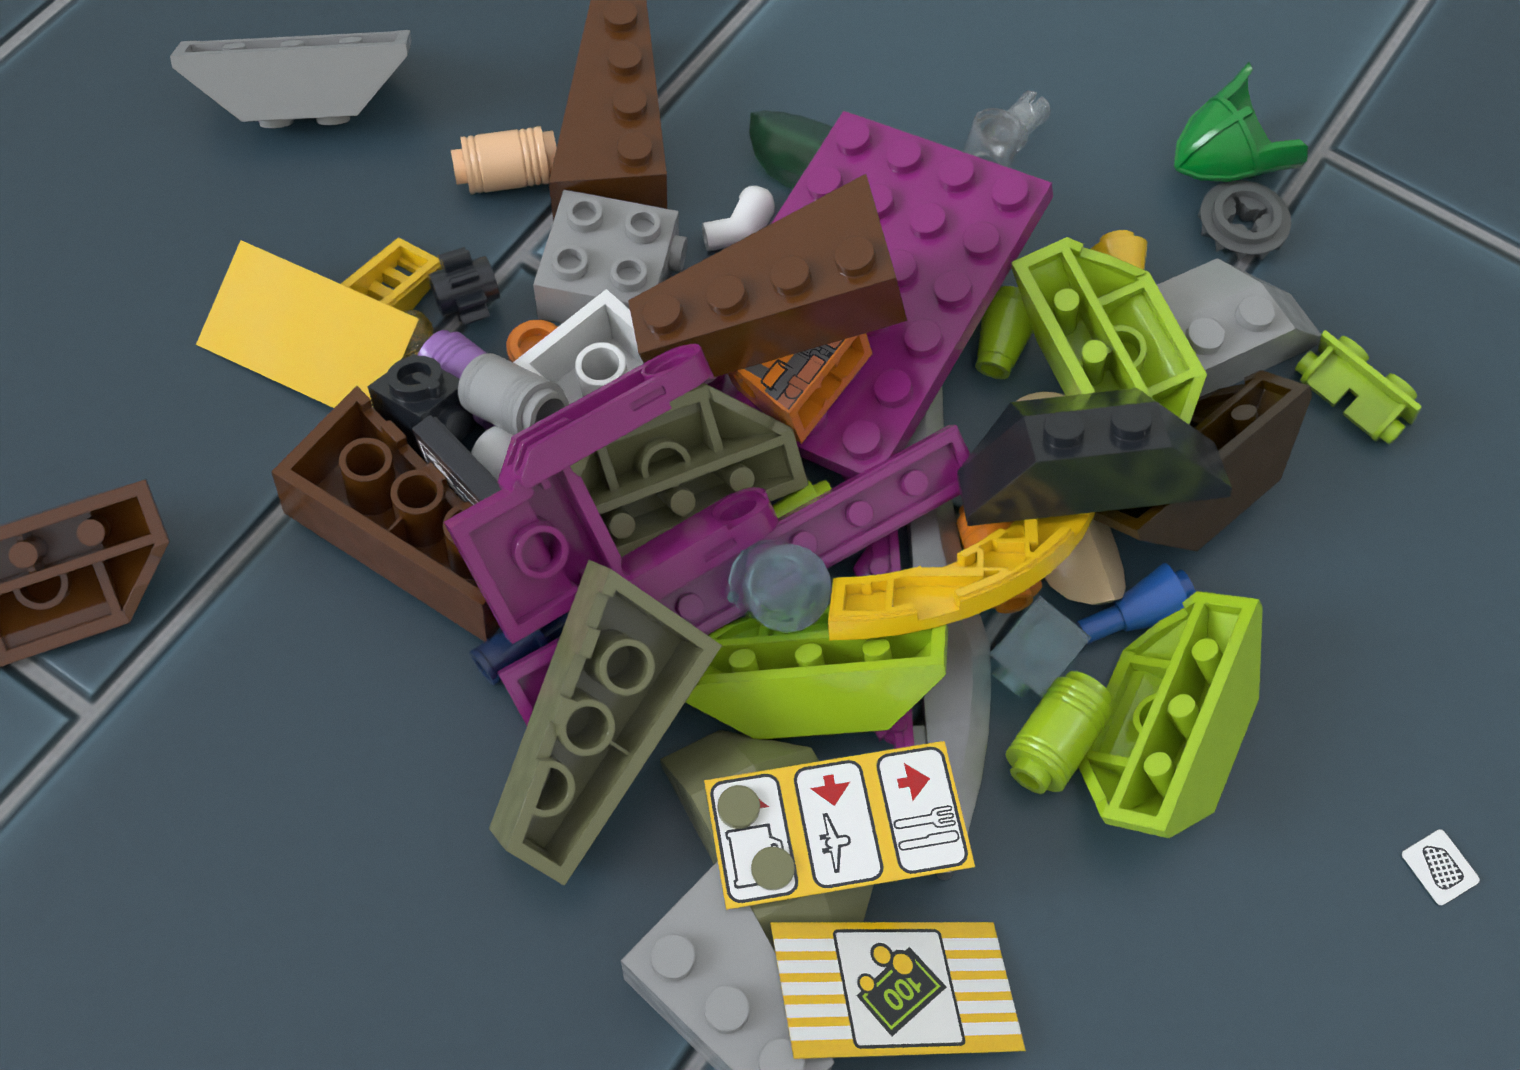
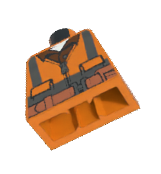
M864 333L731 372L728 375L737 390L761 411L793 428L796 441L802 444L872 355V350L867 334Z

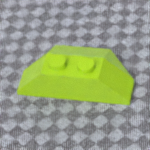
M1069 237L1011 262V268L1036 341L1066 396L1138 388L1183 421L1190 424L1207 373L1150 272L1111 255L1084 248L1083 243Z
M1196 591L1182 602L1184 608L1157 622L1122 651L1106 687L1113 700L1110 705L1112 716L1079 765L1080 772L1105 824L1171 838L1215 812L1259 700L1263 606L1259 599Z
M830 605L758 611L732 621L708 634L709 637L721 644L722 647L685 702L753 739L889 730L946 675L948 625L903 635L829 641L828 617Z

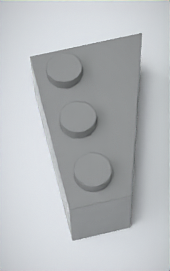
M718 861L621 960L624 980L716 1070L832 1069L834 1065L833 1058H793L776 953L750 906L726 910Z

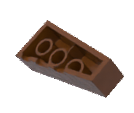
M647 0L590 1L549 179L553 221L563 190L667 209V171Z

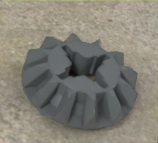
M1246 180L1224 182L1212 188L1204 197L1197 216L1202 220L1201 236L1210 237L1215 240L1216 252L1225 248L1234 251L1238 261L1247 255H1254L1262 261L1271 251L1281 249L1291 230V215L1284 201L1266 186ZM1235 215H1239L1245 222L1253 221L1252 229L1247 230L1243 224L1234 225L1232 221Z

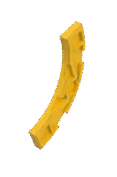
M1095 512L1014 521L1006 530L999 528L980 542L957 553V562L944 567L918 566L885 574L833 578L828 617L829 641L903 635L943 626L998 606L1026 591L1060 565L1084 537Z

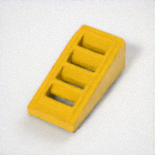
M398 237L341 284L409 314L431 288L428 274L442 268L437 257ZM398 265L413 274L407 276L396 270L395 267ZM382 282H384L385 284H387V285H389V286H391V287H393V288H395V289L393 290V289H391V288H389V287L383 285Z

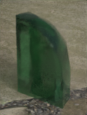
M763 110L751 112L749 136L755 157L767 174L784 186L794 189L833 127L800 115Z

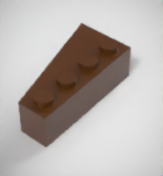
M866 174L628 300L638 354L643 363L673 348L687 344H698L701 346L714 377L908 321Z
M356 385L271 471L284 514L484 642L491 639L500 626L444 524V521L473 505L469 501L464 503L447 485V478L432 462L427 464L408 445L405 434L391 420L386 422L372 407L371 399Z

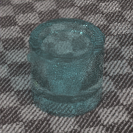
M775 539L758 541L743 550L733 562L729 576L730 592L727 595V599L729 602H735L739 611L751 620L769 629L784 633L800 631L815 623L826 610L832 591L830 573L822 559L808 548Z

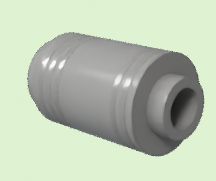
M485 353L474 358L464 369L458 385V396L464 409L513 435L569 405L563 389L558 384L493 353Z

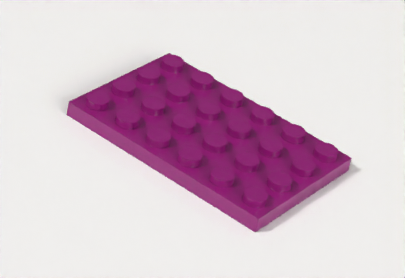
M843 111L772 223L864 174L867 175L908 321L866 333L872 355L802 444L796 441L800 457L851 479L906 448L1011 270V262L1018 258L1051 202L1053 188L1052 182ZM728 374L707 379L703 382L761 411L737 390Z

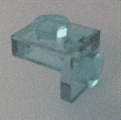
M1039 596L1001 643L997 644L989 653L990 658L999 664L991 674L1020 699H1023L1029 691L1041 699L1053 681L1062 674L1091 637Z

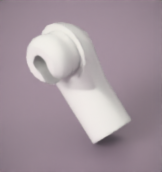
M746 187L740 193V200L730 218L702 223V235L706 250L713 251L727 248L766 227L774 214L775 202L772 194L763 187Z

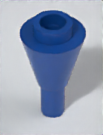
M1162 563L1125 592L1122 599L1114 601L1113 606L1076 621V625L1086 645L1123 629L1125 631L1151 628L1160 620L1184 608L1182 602L1196 591L1190 578L1182 569L1174 572L1167 563Z

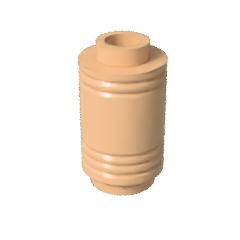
M541 126L520 130L515 129L475 136L470 135L468 137L463 136L460 137L462 149L451 150L456 184L468 183L470 195H473L475 193L480 194L482 192L487 193L549 184L557 147L553 130L542 132Z

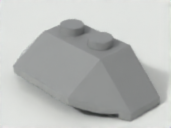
M410 30L371 33L181 41L170 55L173 69L241 122L259 121L261 127L280 128L293 124L294 119L316 118L318 124L337 125L348 122L351 119L350 116H357L407 57L412 40Z
M1218 258L1157 284L1207 373L1199 397L1219 388L1234 385L1244 380L1246 376L1260 370L1264 371L1319 345L1321 333L1290 293Z

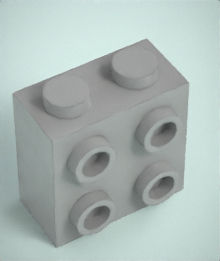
M563 190L533 284L538 319L564 323L606 289L630 310L629 299L669 279L672 270L681 272L686 258L688 239L687 237L679 236V211Z

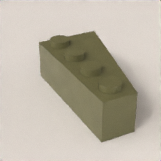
M588 560L489 830L507 852L564 886L722 647L721 644L612 569Z

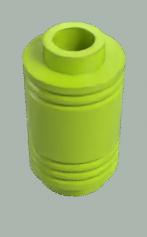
M1070 671L1065 677L1056 678L1005 753L1009 764L1012 766L1010 769L1012 777L1020 785L1034 793L1044 794L1046 790L1052 792L1063 791L1071 776H1073L1112 716L1110 705L1113 700L1110 692L1096 679L1078 671Z

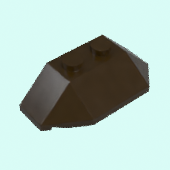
M1260 370L1244 377V384L1219 388L1199 397L1189 425L1215 443L1232 486L1231 497L1095 512L1093 520L1140 541L1198 551L1281 480L1312 398L1311 386Z

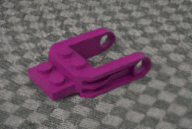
M687 344L668 350L513 435L497 481L501 490L444 521L448 532L500 628L512 644L570 611L588 560L612 569L659 601L762 540L777 527L779 520L765 489L760 487L746 488L727 495L621 557L582 478L574 473L570 467L574 463L672 409L669 402L696 388L708 378H714L700 345Z

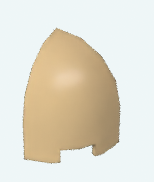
M1092 519L1084 537L1071 554L1045 577L1049 586L1068 600L1091 605L1106 604L1122 599L1126 589L1125 575L1110 527Z

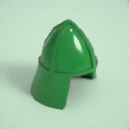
M1248 62L1231 82L1215 96L1211 97L1189 118L1176 143L1174 168L1177 172L1200 181L1233 182L1244 178L1251 179L1255 176L1275 171L1301 168L1307 162L1308 146L1300 139L1271 142L1268 139L1251 104L1248 76L1253 71L1250 62Z

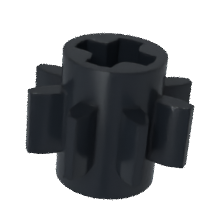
M465 247L438 255L442 269L429 273L428 279L442 317L457 313L459 322H462L463 326L490 317L486 303L500 299V293L487 257L482 256L472 260L469 250H466Z

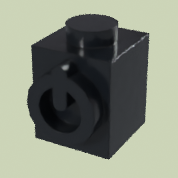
M413 353L409 357L394 363L387 373L367 386L373 408L386 422L391 420L405 434L408 445L422 458L423 456L412 428L429 415L433 418L436 416L460 442L476 429L473 414L464 409L459 400L458 385L460 379L441 369L440 364L433 358L417 356Z

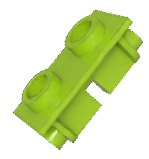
M1324 330L1320 336L1318 351L1321 355L1318 357L1312 351H1309L1295 367V370L1303 375L1300 382L1311 386V390L1332 407L1348 391L1355 395L1357 398L1343 412V415L1375 442L1381 438L1390 445L1406 428L1398 419L1402 417L1412 425L1422 408L1415 401L1417 393L1406 381L1392 373L1384 377L1367 363L1369 356L1365 350L1346 336H1341L1337 340Z

